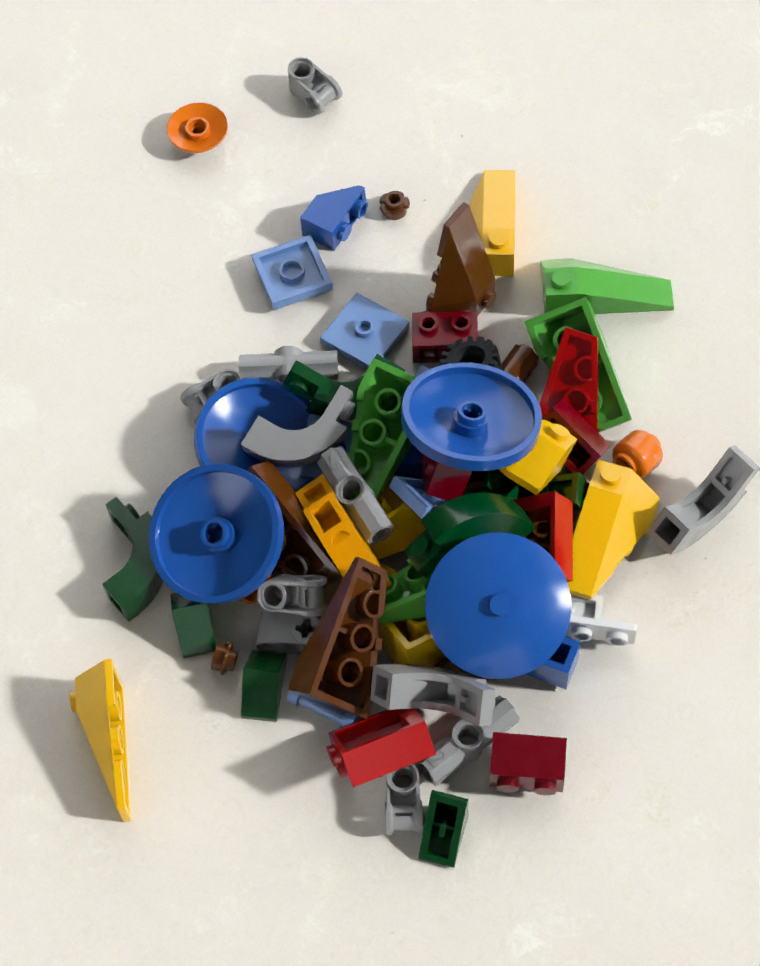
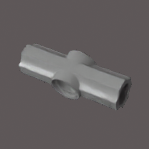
M282 346L277 348L274 353L239 355V374L242 379L267 378L283 383L297 360L331 380H338L337 350L303 352L295 346Z
M339 446L329 448L322 453L317 464L335 490L337 499L345 506L367 543L373 545L389 538L395 527L376 499L374 491L367 485L345 449ZM361 490L359 496L356 499L351 500V497L354 494V492Z
M499 695L495 698L491 726H477L465 719L458 721L454 725L452 732L434 745L436 755L416 762V765L424 778L436 787L465 763L477 760L481 756L483 749L492 743L493 732H507L519 722L520 717L513 705L506 698ZM463 736H471L477 742L472 745H464L459 739Z

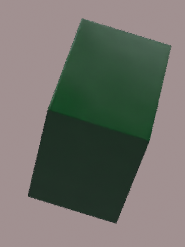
M177 593L170 594L172 614L183 658L215 652L217 643L208 604L186 599Z
M251 651L243 668L242 719L277 722L287 654Z
M436 790L431 791L418 859L454 868L469 816V799Z

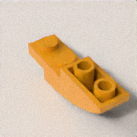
M324 473L295 492L304 508L305 516L343 577L355 557H360L381 567L345 506L337 499L335 490ZM388 577L386 588L392 585Z

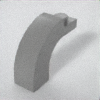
M340 385L320 419L304 429H283L258 415L241 443L244 452L263 462L270 460L273 465L280 467H299L319 461L322 453L329 448L339 447L348 436L347 427L342 425L340 421L346 422L355 409L356 404L353 403V391Z
M737 446L729 447L705 480L681 501L665 506L646 532L670 555L685 550L699 541L729 514L747 493L745 488L759 471L760 467Z
M411 664L373 665L370 700L388 710L411 708L438 710L459 716L477 726L492 725V715L495 708V689L486 685L485 678L458 670Z

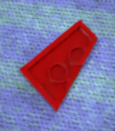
M565 327L539 404L542 418L564 398L598 432V337Z

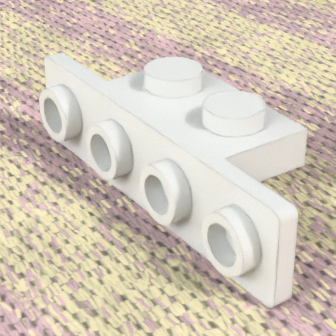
M570 594L571 617L566 636H571L572 639L577 641L603 640L613 646L634 644L637 624L601 619L604 596L595 595L591 600Z

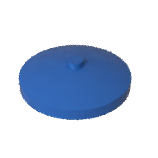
M461 362L431 368L420 374L410 383L402 401L401 423L410 442L432 460L461 470L489 471L510 466L529 454L539 437L542 412L533 392L513 375L492 366Z
M245 378L227 384L209 398L198 417L194 431V448L199 465L229 464L247 471L251 466L262 463L263 461L244 452L241 446L242 441L258 415L283 429H304L310 414L306 412L310 400L306 397L295 395L282 382L273 379ZM275 466L295 492L311 482L299 479L301 466Z
M229 464L199 466L178 477L164 491L157 502L149 527L150 554L161 579L180 596L209 605L232 603L258 589L275 568L284 540L282 512L271 489L254 474Z
M501 532L486 533L471 537L456 545L437 564L426 589L425 617L433 641L451 663L475 676L490 679H507L535 670L556 652L569 627L571 596L563 571L554 558L541 546L519 535Z

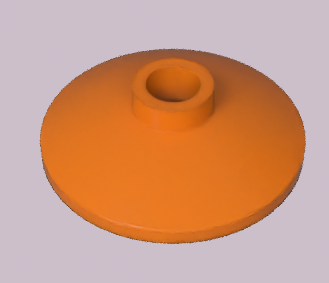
M200 102L187 104L179 108L172 114L167 124V133L171 143L178 149L189 153H202L212 150L224 140L228 131V123L224 113L214 105Z

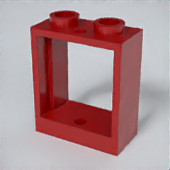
M556 491L513 499L512 501L522 507L532 523L550 520V555L560 566L567 582H572L573 502Z
M414 708L387 709L371 715L367 719L364 718L328 732L331 745L326 746L330 761L333 767H336L340 778L347 777L353 788L436 755L426 722Z

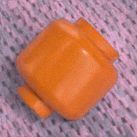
M632 431L614 446L612 452L613 464L630 468L643 479L662 462L663 452L660 441L656 436L646 431Z

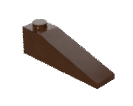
M463 202L443 225L437 256L442 259L438 268L432 274L431 281L436 283L434 293L431 292L427 296L426 311H477L478 317L483 309H489L496 299L495 276L470 206Z
M270 460L251 466L247 471L260 478L271 489L282 512L284 540L276 565L281 567L285 574L327 577V584L324 585L325 589L341 573L305 516L304 508L295 491Z
M360 557L354 558L303 649L287 690L320 704L367 719L373 703L370 700L373 665H377L378 650H382L379 626L380 617L385 611L387 570Z

